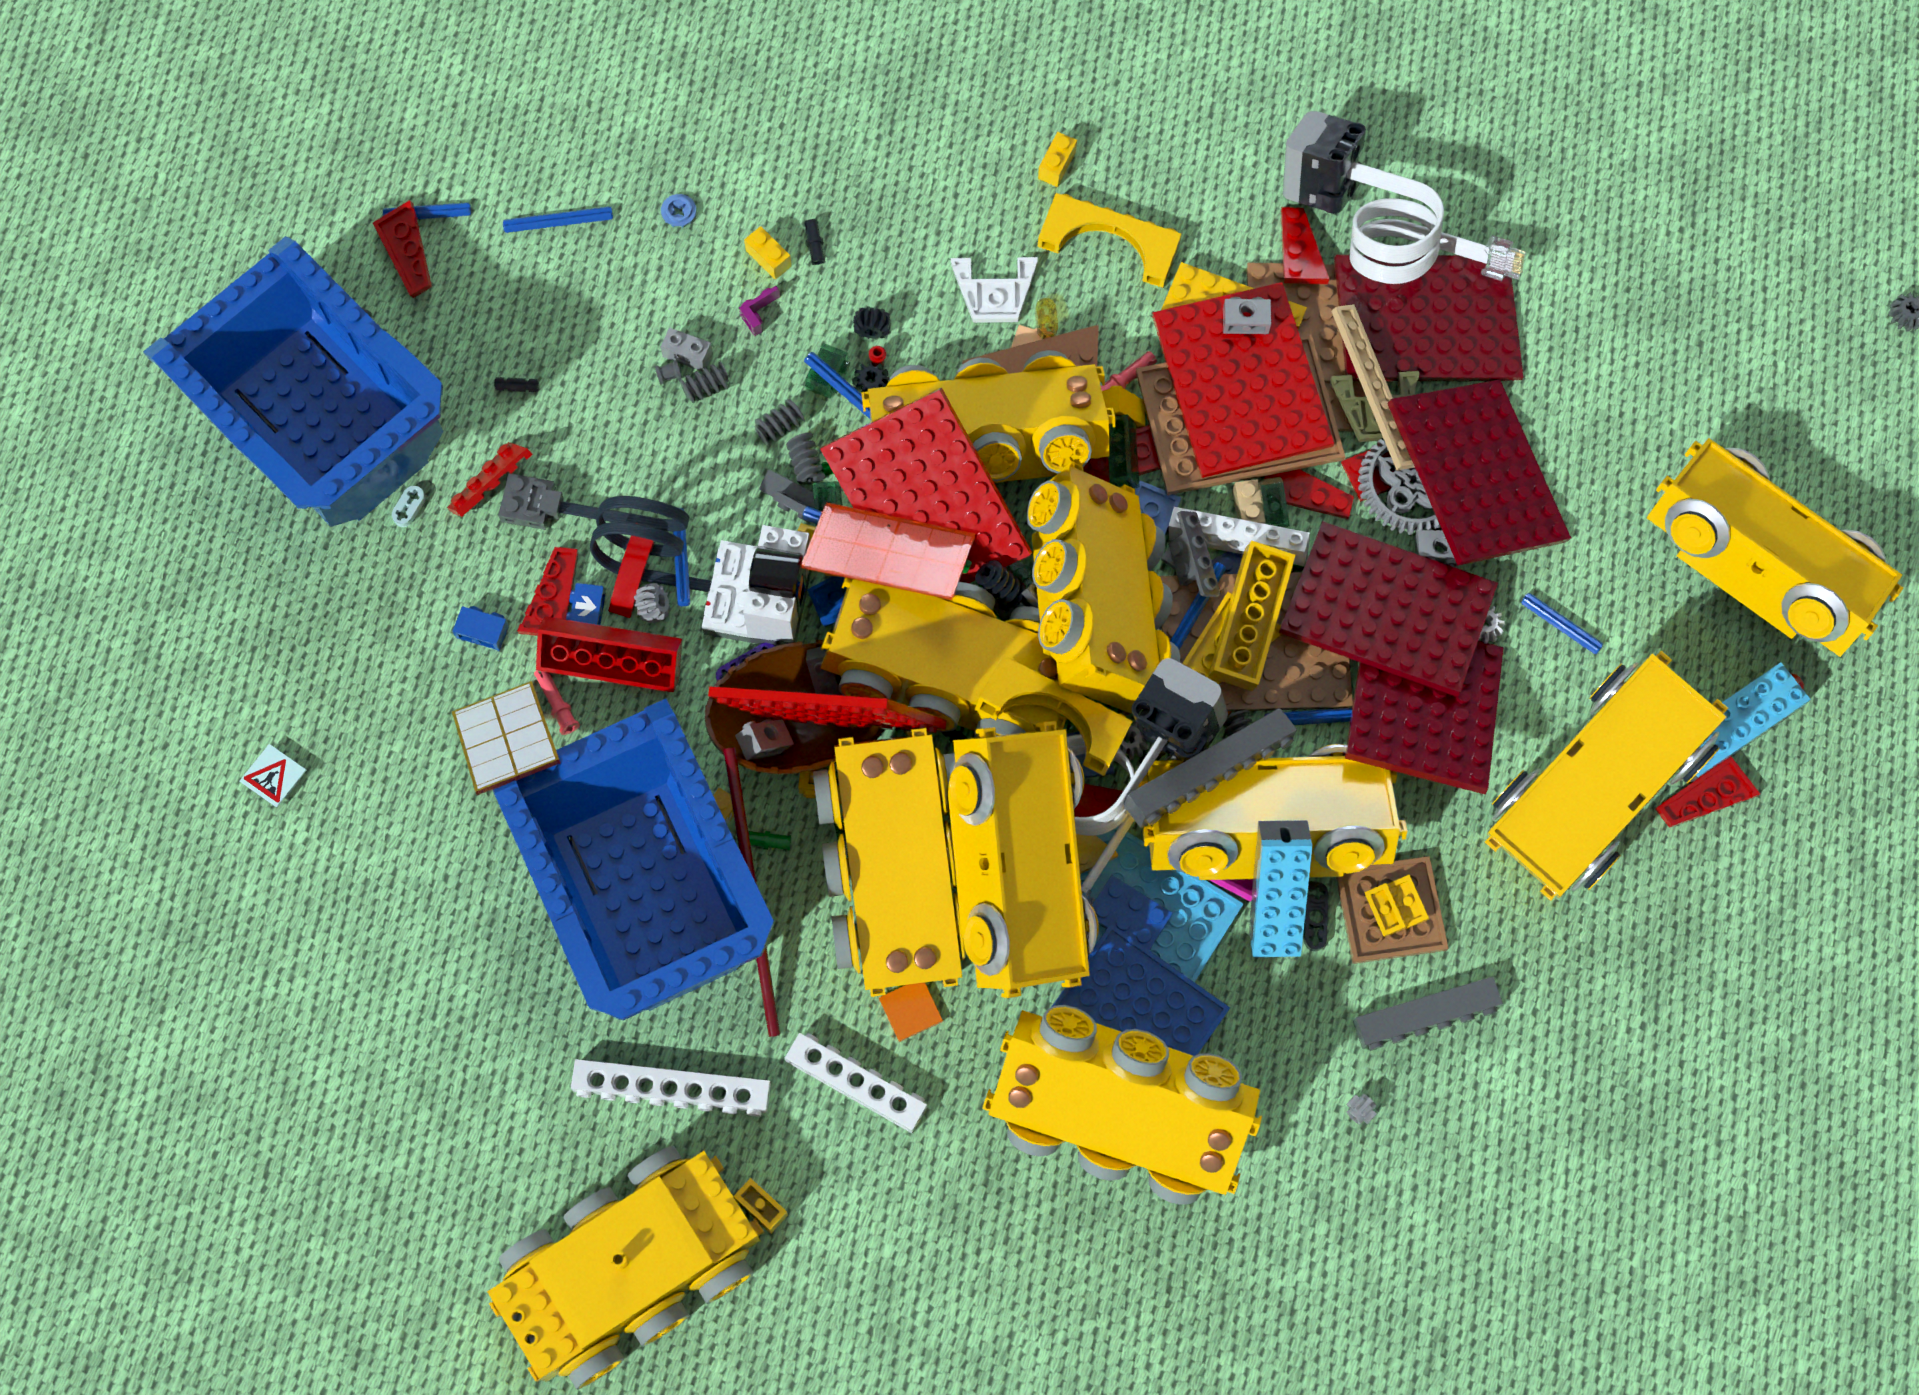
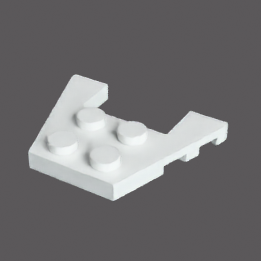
M1038 257L1017 258L1018 279H971V258H951V267L973 323L1018 322L1037 267Z

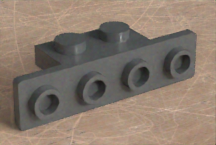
M772 470L767 471L759 487V490L772 496L773 500L779 502L777 505L779 508L788 512L791 509L798 512L797 517L804 520L802 516L803 511L808 506L824 512L826 505L845 509Z
M1180 511L1177 515L1183 533L1168 544L1180 585L1187 586L1196 580L1201 596L1218 597L1221 593L1196 512Z

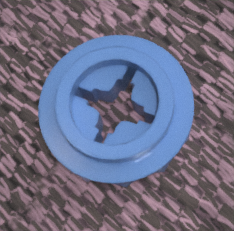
M675 194L663 202L661 215L665 223L670 224L673 228L675 226L683 228L684 225L691 224L693 218L696 217V205L690 197L683 194ZM674 207L678 209L684 208L682 210L684 216L680 214L674 215Z

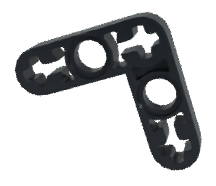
M1309 881V892L1319 888V891L1324 894L1319 899H1315L1314 894H1307L1304 944L1310 951L1315 952L1321 950L1327 941L1329 893L1328 888L1323 883ZM1312 911H1319L1322 914L1323 919L1320 923L1311 921L1309 915ZM1309 926L1313 928L1323 927V931L1320 929L1317 931L1318 939L1322 940L1317 946H1314L1313 942L1309 941V938H1312L1314 935V929L1309 930Z

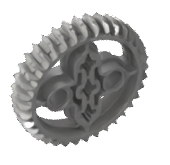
M1382 439L1378 440L1377 445H1373L1370 451L1366 453V459H1363L1361 462L1363 467L1359 469V474L1361 475L1358 477V482L1362 484L1359 485L1358 490L1364 491L1360 495V499H1367L1364 507L1371 506L1369 514L1376 513L1375 521H1378L1380 518L1383 519V526H1386L1388 523L1391 524V531L1398 527L1399 533H1403L1407 529L1408 535H1411L1414 529L1416 533L1418 530H1431V528L1437 530L1440 524L1435 514L1423 519H1411L1398 515L1408 512L1414 503L1426 509H1432V506L1416 469L1396 470L1391 457H1382L1388 452L1385 441ZM1375 466L1378 468L1381 480L1392 487L1386 497L1387 507L1381 502L1373 486ZM1395 497L1402 498L1404 504L1398 503Z

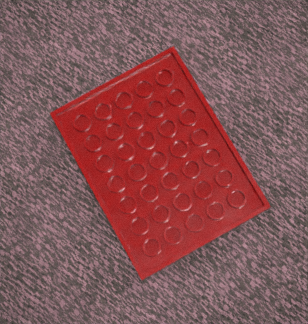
M1283 282L1152 313L1201 478L1334 446V440ZM1231 297H1240L1241 299L1261 297L1265 300H1271V327L1269 334H1223V306L1225 299ZM1247 312L1242 313L1246 317L1252 316Z
M942 387L820 448L855 512L974 536L975 538L967 558L972 564L967 573L962 572L959 582L971 583L975 581L978 569L990 560H996L1006 567L1031 555L1032 551Z
M709 686L708 696L717 699V703L739 708V710L747 711L751 714L761 715L764 718H772L773 721L783 719L786 722L787 719L807 724V721H812L819 725H828L829 722L844 727H850V724L861 728L879 726L878 728L893 730V727H896L903 731L926 728L927 733H937V729L946 730L947 720L885 698Z

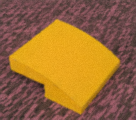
M1410 875L1364 892L1384 937L1429 920V916Z

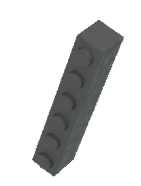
M1489 977L1356 1017L1353 1023L1362 1049L1369 1047L1370 1051L1384 1047L1383 1043L1392 1040L1393 1044L1407 1040L1406 1036L1410 1034H1415L1416 1037L1430 1033V1028L1438 1027V1030H1443L1451 1027V1022L1460 1020L1461 1023H1466L1474 1020V1015L1483 1013L1484 1017L1498 1012L1497 1008L1503 1002L1494 977Z

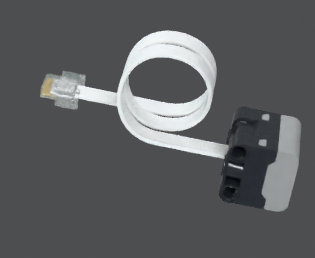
M1310 111L1304 115L1287 139L1283 196L1288 200L1331 214H1337L1344 209L1362 182L1422 201L1434 211L1433 213L1419 203L1396 198L1375 200L1358 209L1353 217L1349 258L1354 269L1363 276L1387 284H1401L1413 281L1432 267L1437 259L1439 249L1486 263L1485 268L1481 271V275L1503 281L1505 276L1519 280L1523 274L1526 252L1513 248V241L1492 235L1487 244L1483 245L1441 232L1444 206L1436 191L1424 183L1362 165L1358 159L1365 143L1366 128L1363 124L1318 111ZM1399 216L1415 220L1424 226L1397 219H1381L1371 221L1363 226L1361 225L1376 217ZM1393 236L1412 240L1415 243L1393 246L1374 241L1372 238ZM1358 250L1368 257L1387 263H1406L1416 260L1423 255L1425 256L1412 264L1393 267L1370 261L1362 256Z
M1171 658L1164 659L1159 663L1132 705V713L1138 723L1142 737L1153 744L1150 751L1135 772L1130 760L1118 749L1113 760L1119 763L1131 777L1125 790L1115 804L1105 812L1092 817H1074L1076 834L1101 835L1119 826L1089 875L1081 884L1082 895L1089 901L1091 906L1096 899L1090 896V889L1134 822L1133 817L1123 806L1127 795L1139 788V784L1161 750L1185 762L1209 748L1228 717V710L1219 684ZM1081 734L1067 737V746L1074 752L1075 756L1086 754L1085 743ZM1195 748H1197L1196 752L1193 753V754H1186V753H1185V751L1188 752V753L1193 752V751L1195 750Z

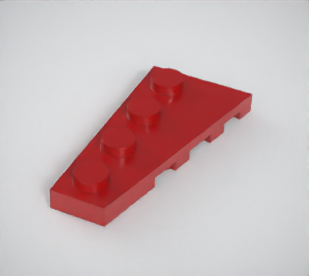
M510 442L502 445L497 451L498 454L482 466V471L467 482V487L451 499V503L447 508L455 515L464 516L484 498V491L497 487L500 484L501 476L508 472H514L518 468L516 465L518 461L523 457L527 460L533 454L528 448Z
M1300 469L1265 476L1260 493L1262 499L1344 519H1349L1354 496Z

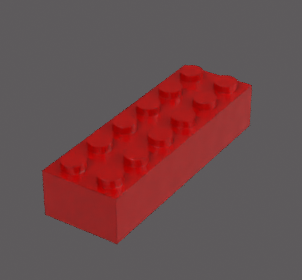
M545 616L538 628L536 670L674 692L680 677L683 639Z

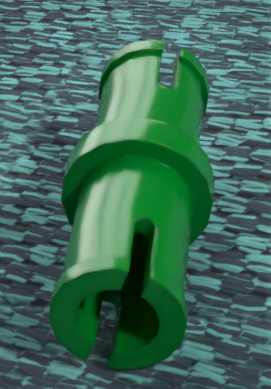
M748 831L751 846L764 847L763 849L765 850L777 848L790 851L791 835L771 834L770 831H765V833Z

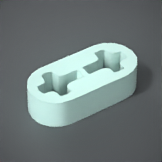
M410 486L400 497L392 511V518L396 525L407 527L415 519L425 502V494L420 487ZM417 492L419 499H414L410 504L411 498L409 495H415ZM407 509V511H406V514H407V516H408L407 519H406V518H402L401 521H400V520H399L400 518H399L398 514H399V513H400V514H403V513L405 512V510Z

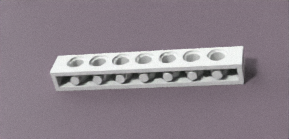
M575 1059L571 1083L572 1091L577 1092L576 1096L591 1098V1094L601 1095L603 1100L615 1101L616 1097H624L625 1102L640 1103V1099L650 1100L649 1104L655 1106H664V1102L674 1103V1107L688 1109V1105H697L698 1110L712 1111L713 1107L723 1108V1113L737 1114V1110L747 1111L746 1115L761 1117V1113H767L771 1083L768 1080ZM598 1075L604 1076V1083L601 1086L595 1087L592 1085L594 1077ZM621 1078L629 1080V1084L625 1089H618L616 1087L617 1081ZM644 1081L653 1082V1088L648 1092H643L640 1089ZM670 1083L677 1085V1091L672 1095L665 1093V1087ZM693 1086L702 1088V1092L698 1097L689 1096V1090ZM724 1089L726 1096L722 1100L714 1099L713 1093L715 1090ZM743 1091L751 1094L750 1099L745 1103L737 1100L738 1094Z

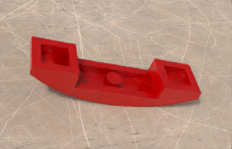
M636 536L630 537L613 589L609 612L631 618L636 603L634 596L637 595L636 591L640 587L655 541Z

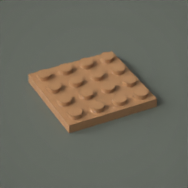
M1430 856L1394 861V864L1370 865L1359 872L1344 873L1343 877H1336L1353 964L1448 950ZM1410 875L1429 916V920L1384 937L1364 892Z

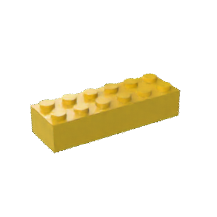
M1252 540L1246 546L1208 677L1253 691L1259 685L1295 559L1294 554Z

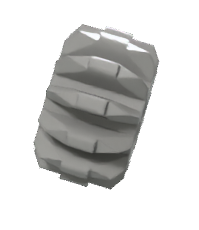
M650 583L637 589V595L634 596L636 601L634 606L637 607V614L641 615L642 621L657 623L668 617V612L671 610L669 606L670 600L667 597L668 592H664L663 586H659L657 583Z

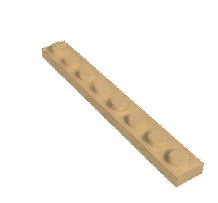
M1355 305L1337 306L1331 312L1396 470L1415 468L1387 403L1393 397Z

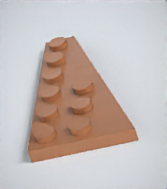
M1099 324L963 360L962 365L971 359L989 358L996 361L1009 374L1019 373L1023 371L1025 363L1031 356L1038 352L1052 350L1064 354L1076 366L1095 364L1097 367Z

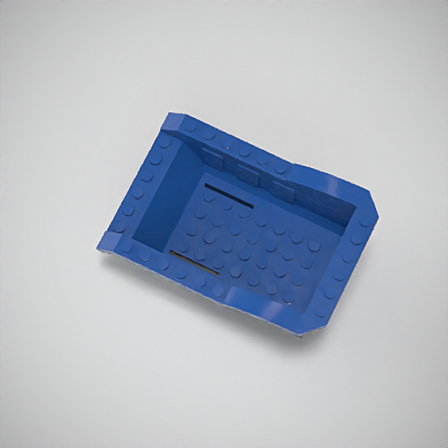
M285 236L268 250L269 254L164 339L160 337L143 353L175 383L219 431L298 509L312 507L332 527L356 519L360 521L429 463L428 458L443 434V429L438 420L441 417L443 385L410 351L383 330L296 241Z
M663 699L644 708V711L557 749L556 752L559 760L491 786L589 1009L611 1015L623 1021L643 1011H651L730 974L736 971L739 966L762 956L766 941L774 925V920L732 837L667 699Z

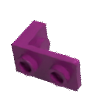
M777 286L763 290L758 297L753 300H746L739 307L740 317L754 336L762 333L761 324H763V321L757 311L780 298V291Z

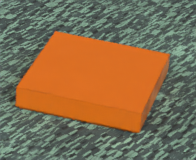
M925 982L905 985L879 997V1001L899 1042L943 1022Z

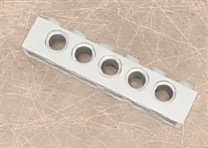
M1174 507L1169 522V540L1171 541L1183 533L1177 513L1180 511L1196 512L1207 548L1244 554L1246 546L1252 540L1294 554L1293 564L1305 565L1309 550V532Z
M806 1033V1035L798 1034L785 1056L787 1063L910 1133L914 1132L927 1109L924 1098L915 1093L909 1095L903 1092L904 1087L894 1081L888 1083L882 1080V1075L873 1069L866 1071L860 1067L861 1063L852 1057H848V1059L843 1058L839 1055L840 1051L833 1046L827 1045V1047L820 1045L818 1043L819 1039L809 1033ZM812 1052H819L822 1058L819 1062L812 1063L808 1060V1056ZM840 1064L843 1070L840 1074L833 1075L829 1072L830 1066ZM857 1075L863 1077L864 1083L861 1086L854 1087L851 1085L850 1080L852 1077ZM877 1087L884 1089V1097L875 1099L871 1095L873 1089ZM898 1099L904 1100L907 1104L906 1108L902 1111H897L892 1106Z

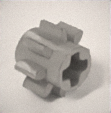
M1355 1094L1346 1104L1349 1107L1346 1112L1347 1115L1359 1125L1363 1121L1368 1124L1377 1115L1373 1111L1377 1107L1376 1104L1365 1094H1362L1360 1097Z

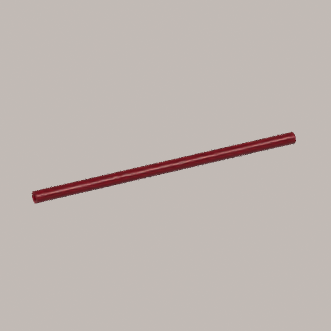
M735 747L723 749L738 846L757 885ZM765 944L762 956L756 958L768 1037L780 1035L767 946Z

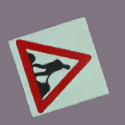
M269 744L241 778L240 782L277 808L283 799L290 794L307 770Z

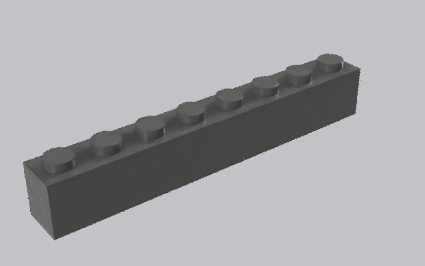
M1279 708L1130 792L1123 806L1140 828L1148 823L1153 825L1167 812L1169 814L1174 813L1180 808L1181 804L1193 802L1202 792L1214 790L1221 781L1233 779L1242 769L1249 770L1261 758L1264 760L1268 759L1275 753V750L1287 748L1293 743V737L1297 729Z

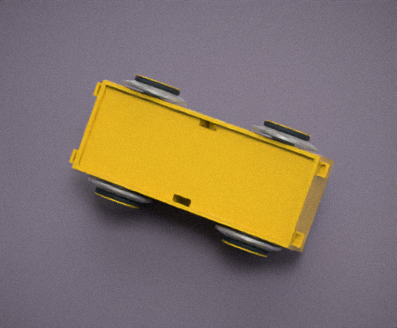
M1710 438L1703 445L1695 440L1685 453V457L1691 454L1693 458L1675 480L1667 475L1656 491L1660 492L1662 489L1665 493L1646 517L1654 525L1664 530L1670 540L1680 549L1677 557L1791 639L1798 634L1808 640L1820 642L1839 657L1843 655L1861 633L1865 634L1864 640H1868L1878 627L1872 620L1887 597L1891 596L1889 601L1893 602L1903 590V587L1898 584L1902 574L1886 563V556L1881 546L1870 536L1859 531L1837 529L1770 481L1765 465L1754 454L1738 448L1729 447L1724 449Z
M1662 651L1656 656L1652 653L1626 682V678L1639 663L1636 662L1627 668L1621 663L1589 698L1594 702L1590 714L1593 715L1608 699L1606 704L1537 779L1526 788L1541 770L1538 768L1529 774L1522 770L1492 803L1493 807L1497 808L1492 818L1493 821L1509 806L1511 807L1487 832L1489 838L1485 843L1495 852L1500 847L1504 849L1544 885L1540 892L1550 901L1555 896L1561 898L1584 872L1586 873L1571 890L1574 892L1584 886L1589 891L1621 856L1619 852H1616L1621 841L1619 838L1603 855L1601 854L1683 764L1685 766L1670 781L1671 785L1682 779L1684 782L1689 783L1720 749L1715 744L1720 734L1718 731L1702 747L1700 746L1726 719L1724 713L1728 707L1718 699L1713 704L1707 701L1667 666L1672 659Z
M1056 721L1036 723V726L1040 727V731L996 736V729L993 727L976 729L975 732L979 733L980 738L953 740L955 766L949 779L948 799L961 933L965 951L975 965L977 988L1004 989V993H1001L1002 998L1021 996V988L1063 980L1065 982L1061 984L1062 987L1080 986L1081 977L1090 976L1088 956L1093 952L1098 936L1099 924L1097 915L1081 891L1074 809L1079 804L1084 788V773L1074 752L1067 746L1066 729L1057 730Z
M1345 744L1324 746L1314 751L1308 757L1268 758L1265 760L1261 758L1249 770L1242 769L1233 779L1221 781L1214 790L1202 792L1193 802L1181 804L1180 808L1174 813L1169 814L1167 812L1155 824L1150 825L1148 823V827H1144V846H1150L1152 870H1178L1185 874L1199 877V880L1253 879L1258 821L1308 820L1312 841L1309 877H1343L1344 873L1359 872L1370 865L1394 864L1398 838L1401 836L1402 840H1405L1407 836L1406 821L1398 820L1392 783H1396L1397 772L1345 759L1347 747ZM1195 748V750H1194L1193 752L1188 753V752L1185 751V753H1186V754H1193V753L1196 752L1197 748ZM1170 755L1164 761H1154L1139 787L1182 764L1183 761L1173 755Z

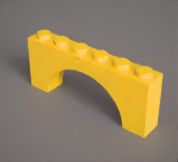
M1055 193L1038 237V247L1059 253L1062 246L1078 234L1089 231L1113 233L1127 240L1140 254L1144 266L1142 281L1161 288L1164 287L1180 244L1181 233L1172 228L1157 226L1150 221L1138 220L1129 214L1117 213L1107 207L1095 206L1089 201L1074 199L1068 194Z
M1004 655L975 707L976 711L994 720H997L1009 708L1025 704L1040 705L1059 712L1076 726L1083 737L1086 748L1083 766L1105 776L1133 722L1124 715L1118 714L1100 703L1060 687L1059 682L1041 675L1038 671L1031 670Z

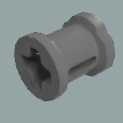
M673 360V363L660 367L655 365L660 385L664 381L675 378L678 380L679 378L682 379L677 360Z

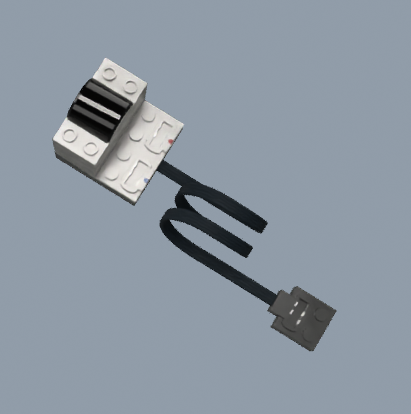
M508 474L498 514L501 522L546 530L548 518L559 520L560 513L596 519L597 528L593 531L590 541L591 554L600 565L615 574H618L621 562L612 559L599 548L596 540L602 536L623 549L627 548L630 539L623 535L641 537L665 544H654L652 552H650L651 556L676 557L682 553L684 545L682 539L666 532L687 529L690 517L680 508L636 496H614L604 500L599 508L564 502L562 492L555 491L554 481ZM632 508L660 514L672 519L655 518L610 509ZM762 525L758 547L721 540L712 581L689 577L690 589L709 592L702 623L704 635L755 644L770 643L774 646L797 642L812 571L801 568L810 547L809 533ZM645 569L641 581L677 587L676 574Z

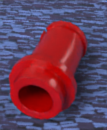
M874 346L869 350V358L873 362L874 367L879 363L882 367L885 365L886 350L881 346Z

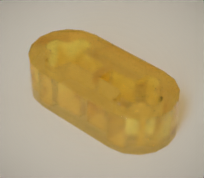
M1042 298L1036 304L1035 318L1038 335L1040 338L1046 339L1057 335L1058 318L1055 302L1049 298ZM1043 306H1047V309H1049L1048 315H1045V311L1042 309ZM1045 323H1048L1049 329H1051V331H1047V329L1044 328Z

